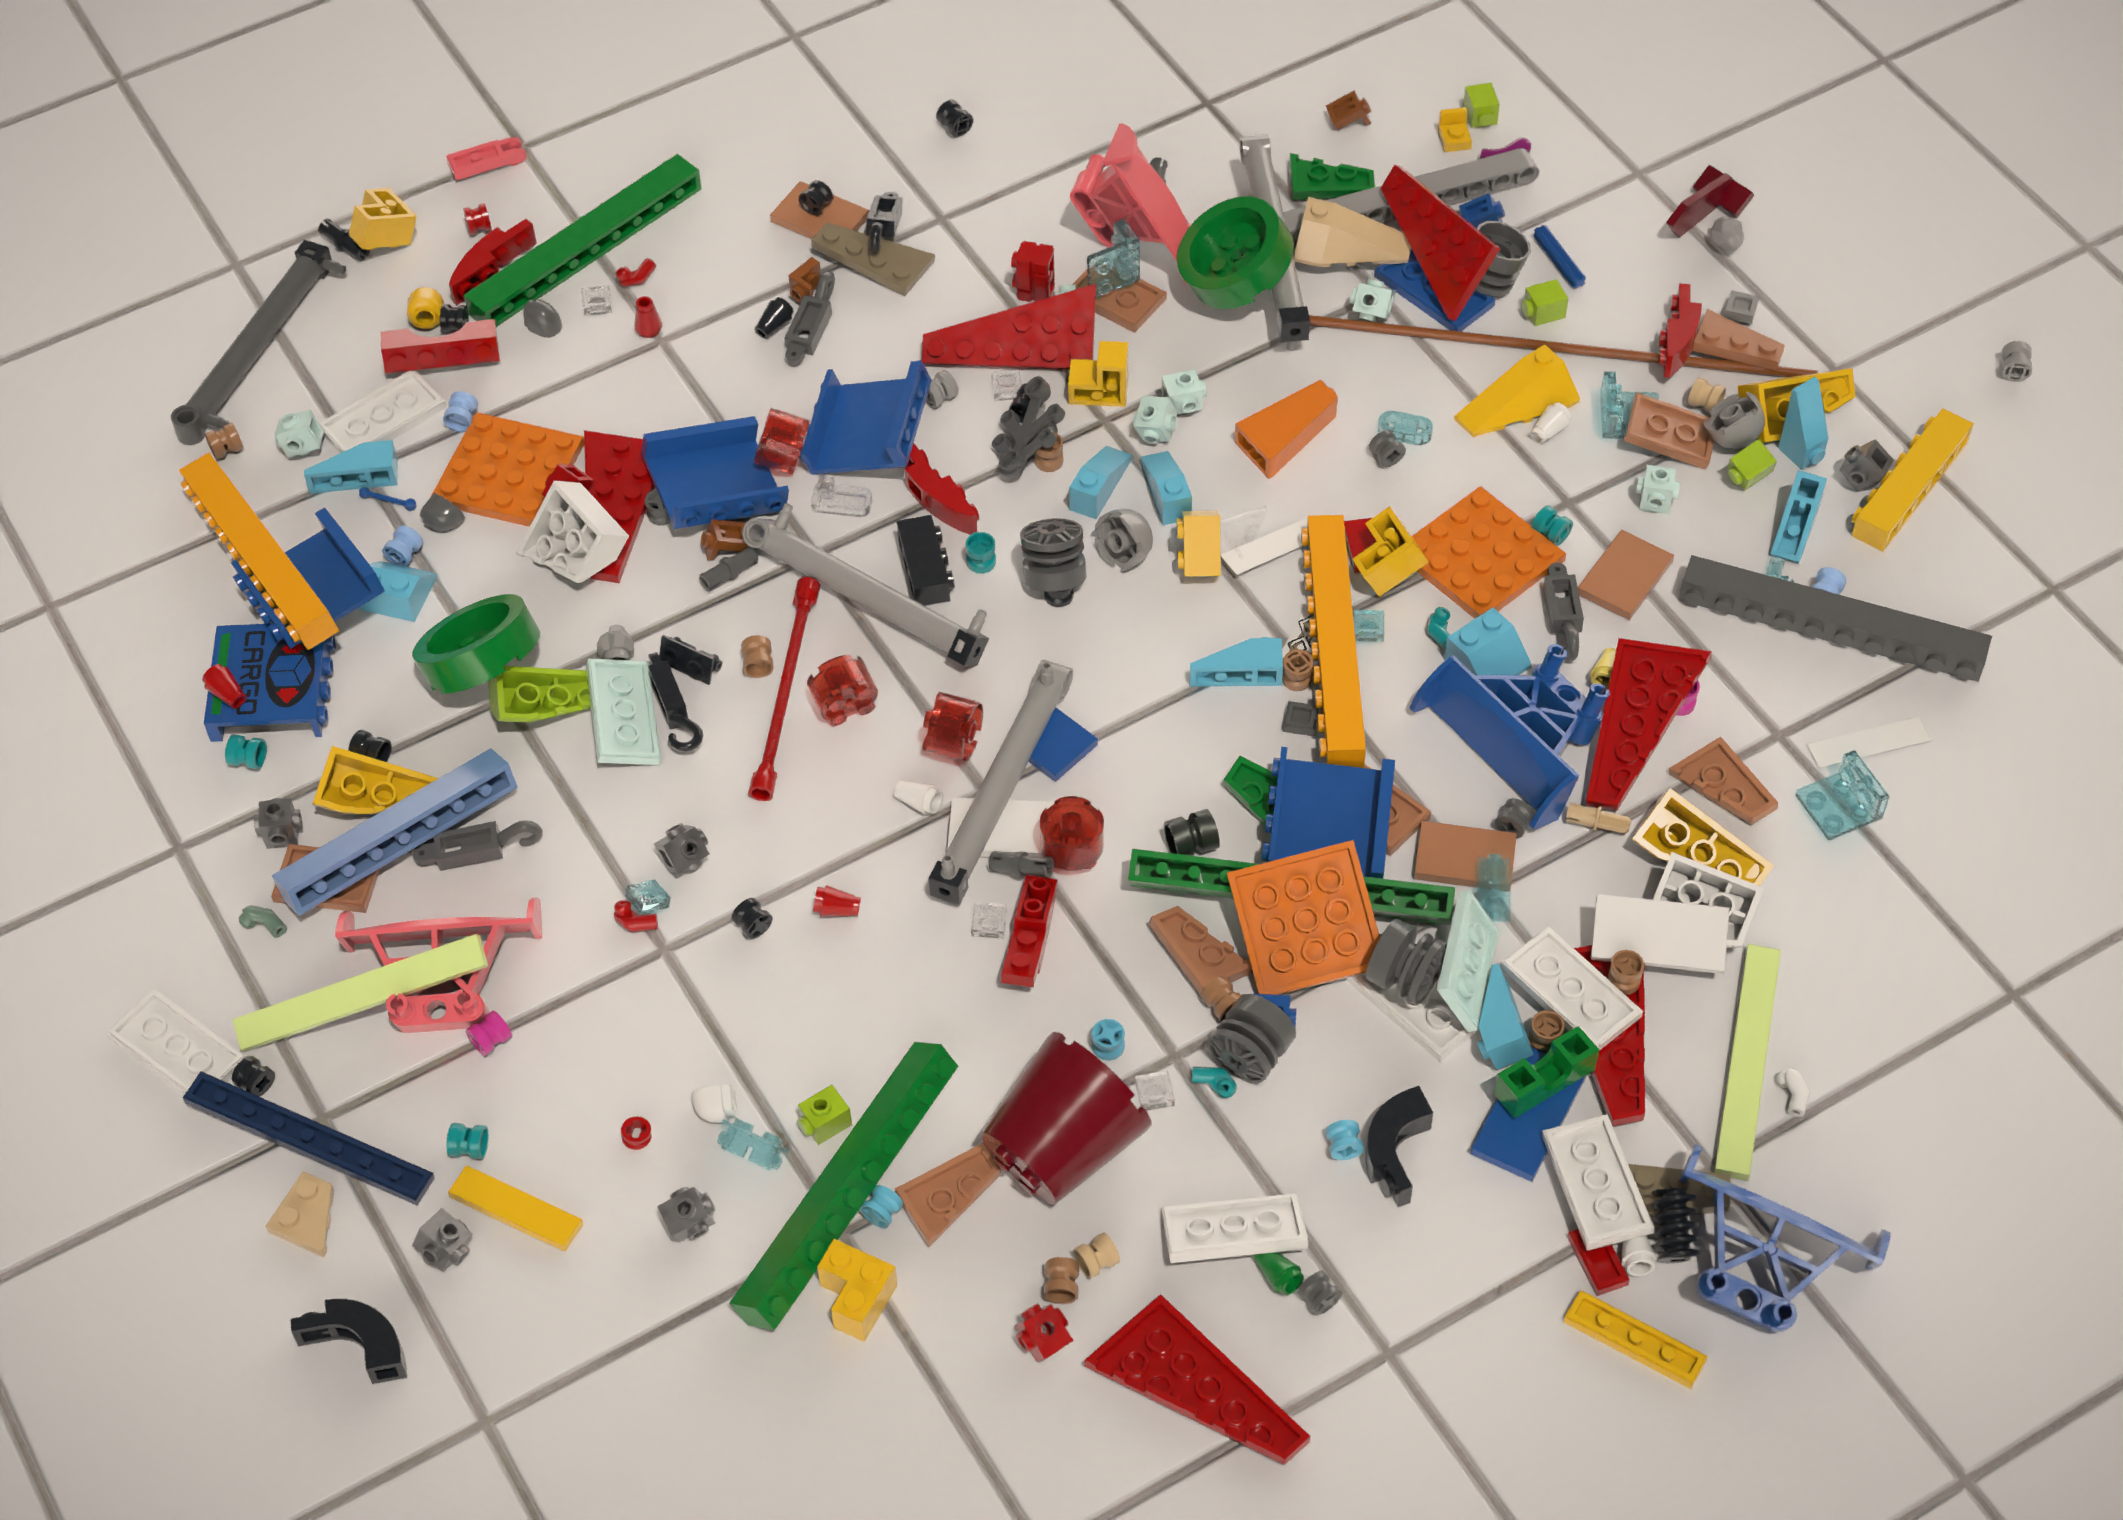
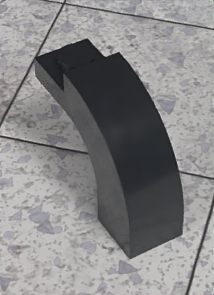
M1420 1086L1400 1092L1386 1101L1371 1121L1367 1136L1365 1163L1371 1184L1381 1181L1386 1195L1393 1197L1397 1207L1411 1202L1413 1186L1398 1159L1396 1149L1407 1138L1431 1130L1433 1111Z
M351 1299L325 1300L324 1313L308 1312L301 1317L290 1319L291 1332L298 1347L332 1340L352 1341L364 1349L366 1371L372 1384L408 1378L405 1355L393 1326L382 1313L370 1305Z

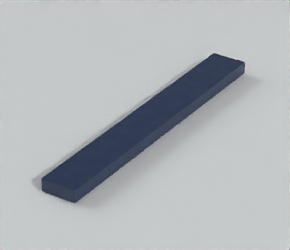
M200 1071L182 1097L185 1104L417 1206L435 1179L433 1172Z

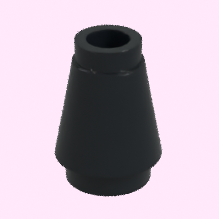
M777 297L775 300H770L754 328L755 332L760 337L768 339L792 319L791 315L794 313V309L783 298Z

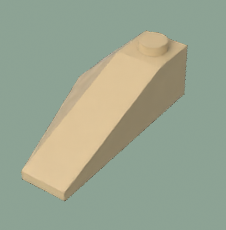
M1308 197L1295 250L1294 262L1316 267H1330L1331 264L1346 263V266H1356L1357 262H1372L1374 265L1408 263L1411 246L1403 232L1337 203Z

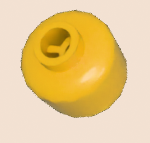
M421 287L414 290L407 301L409 321L420 329H431L439 325L440 310L444 304L441 294L429 287Z

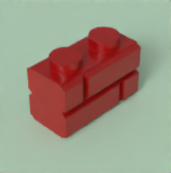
M1029 241L1021 242L1019 250L1013 252L1011 267L1016 268L1012 278V287L1017 288L1018 300L1026 302L1033 300L1035 302L1052 297L1055 289L1053 246L1046 244L1037 245L1035 242Z

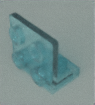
M1124 219L1114 222V235L1111 237L1113 246L1087 257L1088 286L1096 284V297L1140 280V240Z
M1604 371L1600 391L1602 438L1624 439L1632 399L1636 393L1621 392V384H1616V372ZM1638 392L1659 400V394L1656 392Z
M1855 750L1843 755L1838 773L1797 789L1795 794L1828 840L1835 839L1882 819L1890 797Z

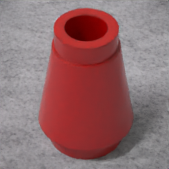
M647 296L637 299L634 322L636 332L644 338L657 336L662 328V321L653 300Z
M216 664L204 673L202 677L204 688L230 705L231 708L236 709L246 701L247 696L243 693L228 667Z
M828 885L825 888L817 886L813 912L821 913L820 916H858L861 897Z

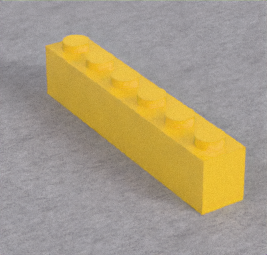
M1944 408L1941 409L1936 417L1931 416L1924 426L1922 435L1916 434L1913 438L1909 451L1900 454L1895 463V469L1893 471L1888 470L1881 481L1880 488H1874L1866 500L1865 507L1860 506L1856 510L1851 520L1854 523L1851 536L1884 552L1968 444L1974 423Z

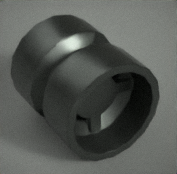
M1208 809L1191 813L1188 820L1181 816L1164 822V834L1170 853L1193 856L1195 850L1205 853L1220 847L1217 826Z

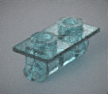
M1489 854L1488 857H1478V902L1492 922H1510V858H1501V854Z
M738 1118L735 1119L733 1124L724 1119L722 1120V1123L729 1127L727 1132L722 1131L718 1136L717 1143L721 1144V1148L744 1158L750 1146L753 1149L748 1160L765 1167L767 1170L772 1168L777 1170L782 1163V1157L779 1156L781 1150L787 1153L791 1151L781 1146L784 1139L766 1131L763 1137L752 1133L754 1126Z

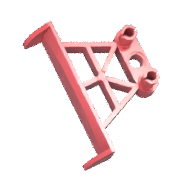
M1123 123L1118 125L1105 158L1099 154L1090 156L1086 169L1079 173L1070 193L1072 203L1099 242L1104 246L1116 248L1121 244L1123 238L1164 243L1177 261L1180 242L1191 225L1183 215L1176 199L1163 179L1139 149L1137 136L1129 126Z
M538 897L529 900L526 918H438L390 923L355 930L354 914L350 911H343L337 920L335 937L348 953L355 952L354 944L373 943L384 966L409 957L389 958L382 942L431 939V947L434 949L443 946V938L471 936L474 934L489 935L484 945L488 967L473 972L468 985L460 977L452 979L460 988L456 993L420 995L423 991L420 990L406 996L398 993V997H396L395 994H392L386 1001L390 1020L398 1030L404 1033L468 1029L473 1024L482 1023L484 1017L489 1014L488 1007L479 993L504 933L531 931L535 939L542 938L541 901ZM436 1007H446V1013L442 1018H431L432 1011Z

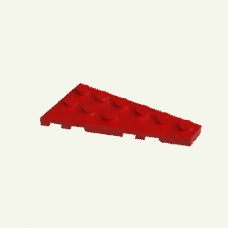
M1096 284L923 334L922 362L928 365L1070 370L1071 359L1093 360Z
M584 430L585 472L594 479L588 492L629 535L617 559L592 575L591 579L620 583L647 510L645 497L650 491L655 489L654 482L641 455L643 439Z
M1618 638L1608 688L1610 694L1605 703L1586 806L1595 808L1601 806L1602 809L1618 811L1710 661L1712 651Z
M1592 945L1574 948L1602 975L1608 978L1611 962L1591 960ZM1645 965L1639 988L1636 992L1626 995L1643 1011L1642 1017L1599 1050L1595 1071L1591 1072L1605 1112L1608 1114L1613 1127L1643 1121L1645 1116Z

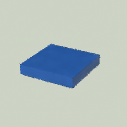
M1055 708L1028 762L1056 782L1098 745V738L1058 708Z

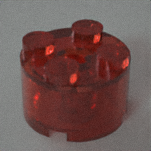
M770 408L757 447L754 463L793 475L798 460L796 458H799L804 443V437L802 436L806 435L810 420Z
M850 655L832 658L818 667L819 673L814 678L812 674L808 677L807 687L821 716L829 721L831 726L843 724L848 716L856 713L860 715L869 714L876 707L874 701L878 696V689L863 659L857 656V659H852Z
M938 692L934 709H928L924 717L923 727L928 728L923 742V752L958 761H969L978 742L973 740L976 730L981 731L983 705L975 700Z
M1078 796L1061 797L1055 800L1054 804L1048 809L1046 807L1040 816L1041 852L1044 857L1053 858L1055 869L1059 868L1069 871L1091 869L1097 864V860L1103 852V815L1099 809L1097 810L1093 807L1091 802L1085 798Z

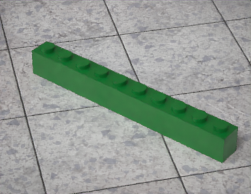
M678 153L664 161L628 187L622 189L545 242L537 245L534 249L464 294L469 316L475 321L495 319L496 327L523 310L530 300H538L702 190L699 169Z
M1132 849L1128 882L1132 887L1233 899L1227 873L1259 864ZM1363 876L1374 916L1444 925L1451 924L1455 887Z
M914 1042L732 1298L729 1304L748 1326L776 1330L817 1271V1266L832 1241L840 1238L959 1066L942 1044Z

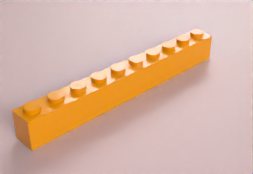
M210 452L179 469L185 480L180 483L185 493L192 499L198 511L203 513L207 523L214 529L222 544L225 545L229 542L226 545L229 553L234 560L241 559L237 562L248 576L253 575L250 577V580L259 592L264 591L261 595L272 609L277 608L273 611L283 625L289 624L285 628L295 643L301 641L305 648L309 650L339 632L329 611Z
M1308 516L1307 528L1301 529L1302 546H1307L1308 549L1303 551L1304 568H1309L1310 572L1305 573L1306 591H1311V596H1307L1308 614H1313V619H1309L1310 637H1315V642H1311V656L1313 661L1317 660L1318 665L1313 666L1314 684H1319L1320 690H1315L1316 708H1321L1322 714H1317L1318 733L1323 732L1324 738L1319 739L1320 757H1326V764L1364 768L1366 744L1344 516Z

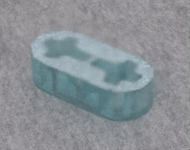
M1386 411L1379 417L1378 432L1391 430L1396 436V441L1413 445H1425L1432 439L1433 424L1428 418L1398 411Z

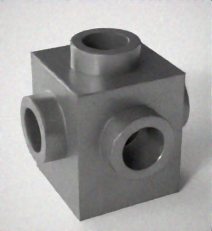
M1874 439L1860 447L1855 445L1849 449L1844 455L1845 461L1839 470L1859 491L1869 485L1874 487L1879 484L1885 477L1894 459Z
M274 798L267 801H259V814L254 815V827L257 834L261 833L267 849L285 847L289 844L298 845V828H302V817L300 810L294 809L291 798Z
M682 823L669 828L665 832L667 836L654 843L667 870L677 874L684 869L691 871L699 867L703 863L702 859L710 855L706 848L708 840L700 828L696 829L695 826L683 825Z
M694 1186L690 1189L683 1187L676 1190L670 1195L671 1199L657 1206L671 1236L679 1243L689 1237L690 1239H696L709 1231L708 1227L715 1223L711 1213L716 1211L709 1195L706 1192L701 1194Z
M441 1208L419 1228L412 1246L422 1254L429 1264L435 1265L443 1272L452 1263L458 1265L465 1259L470 1252L467 1246L473 1233L468 1230L461 1220L455 1219Z

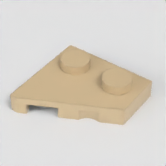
M303 1171L267 1223L266 1229L268 1233L324 1258L327 1253V1229H330L331 1222L329 1212L330 1207L333 1205L334 1197L332 1184Z

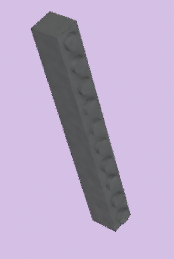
M1691 555L1679 595V601L1691 605L1705 607L1720 613L1738 616L1753 622H1760L1782 630L1793 631L1812 638L1826 640L1841 646L1852 647L1871 654L1885 656L1903 663L1918 665L1933 671H1940L1976 682L1980 680L1992 636L1694 555Z

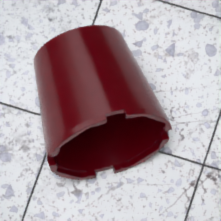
M1052 1032L1046 1038L980 1133L983 1143L994 1156L992 1159L996 1165L1017 1179L1018 1184L1031 1196L1035 1194L1043 1201L1052 1205L1057 1204L1143 1135L1152 1125L1146 1109L1142 1106L1137 1109L1132 1103L1131 1099L1135 1094L1106 1064L1075 1040L1071 1045L1065 1043V1036L1059 1032Z

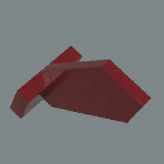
M1708 165L1692 186L1696 193L1679 204L1666 224L1673 234L1681 237L1719 206L1738 218L1755 195L1751 190L1736 182L1730 175L1724 174L1713 166Z

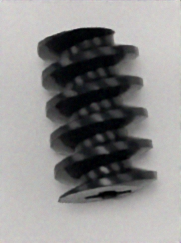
M1679 1188L1653 1190L1651 1194L1660 1199L1653 1202L1652 1208L1662 1212L1653 1217V1222L1662 1226L1654 1231V1235L1656 1238L1663 1240L1656 1243L1655 1249L1658 1252L1664 1253V1255L1657 1257L1656 1261L1658 1263H1682L1700 1255V1250L1690 1248L1691 1243L1700 1240L1699 1237L1689 1234V1230L1699 1225L1697 1222L1688 1220V1216L1698 1212L1697 1209L1687 1206V1202L1697 1199L1696 1195L1686 1193V1190Z

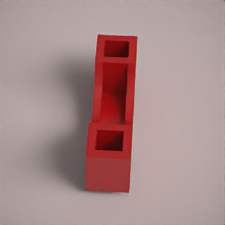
M495 319L466 322L460 330L441 337H423L413 333L409 328L380 332L385 374L500 361Z

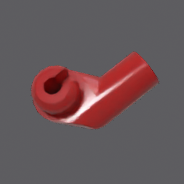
M646 258L635 271L630 272L628 267L619 268L616 271V277L619 279V283L625 287L642 284L655 270L656 264L653 260Z
M620 900L615 903L614 918L628 931L658 930L657 914L638 915L631 909V903L627 900Z

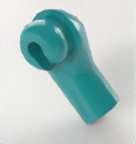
M1438 607L1429 617L1427 631L1446 650L1447 637L1451 635L1446 631L1450 612L1444 607Z
M1193 1066L1192 1083L1209 1084L1223 1098H1230L1235 1094L1237 1089L1236 1082L1224 1068Z

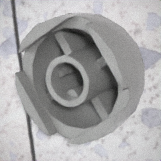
M1746 393L1748 397L1740 398L1738 394L1732 395L1720 401L1709 411L1711 417L1708 421L1706 418L1704 419V426L1710 437L1717 444L1726 449L1746 448L1760 436L1765 426V415L1759 400L1752 393Z
M1117 509L1100 516L1095 524V530L1099 529V538L1095 539L1096 547L1102 559L1112 568L1115 567V564L1121 568L1120 570L1131 568L1145 560L1152 549L1153 535L1149 523L1142 514L1134 510Z

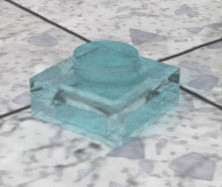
M1354 610L1355 641L1384 642V610Z
M655 879L628 885L626 888L625 897L641 914L669 908L671 897Z

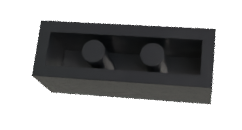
M932 515L896 521L898 542L913 600L924 606L951 601L950 589L955 588L952 571H946L945 566L949 565L946 548L940 549L939 543H943L940 526H934Z

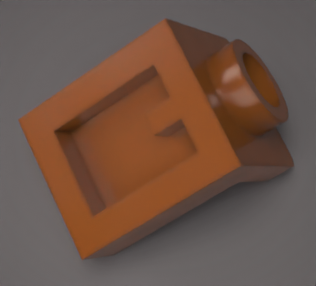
M1355 90L1326 105L1333 125L1337 130L1359 118H1362L1366 126L1371 124L1368 116L1372 112L1365 98L1360 99Z
M813 257L788 275L790 295L797 302H801L804 295L814 297L813 289L818 285L821 269L820 262Z
M712 519L707 530L703 531L701 536V546L705 549L707 560H714L719 550L741 552L748 547L742 536L745 523Z

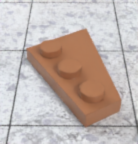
M1707 309L1695 338L1692 351L1777 371L1785 345Z
M1721 736L1669 768V775L1751 825L1778 809V801Z
M1179 906L1150 918L1149 926L1200 995L1207 984L1218 977L1226 976L1230 982H1233L1253 973L1249 958L1244 960L1233 952L1234 947L1228 942L1224 941L1221 943L1208 933V928Z
M984 1143L895 1188V1193L903 1201V1208L928 1247L1001 1175V1168L993 1161V1155Z

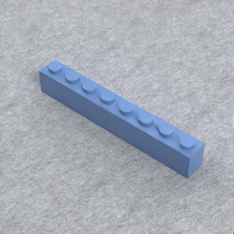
M490 748L278 871L272 877L282 899L300 916L518 787L509 763Z

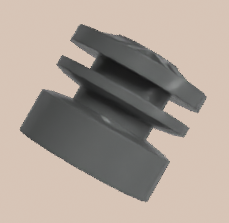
M1486 221L1479 224L1477 229L1501 249L1475 291L1488 296H1504L1510 293L1520 274L1519 271L1523 268L1531 252V247L1526 236L1518 229L1506 223Z
M1052 518L1039 520L1023 527L1020 532L1022 555L1025 557L1022 561L1024 581L1028 587L1038 591L1056 592L1077 587L1084 582L1087 577L1086 562L1082 553L1084 550L1083 529L1079 523L1068 519Z
M1396 918L1387 926L1372 953L1366 970V979L1385 990L1389 989L1399 979L1397 995L1403 998L1409 993V1001L1418 1005L1426 998L1440 977L1447 942L1438 939L1433 943V936L1427 933L1415 944L1417 928Z
M1242 994L1227 1012L1226 1019L1219 1023L1216 1030L1208 1038L1207 1047L1212 1057L1230 1074L1250 1083H1262L1269 1076L1271 1069L1276 1066L1278 1057H1281L1296 1038V1029L1286 1013L1274 1003L1257 995Z

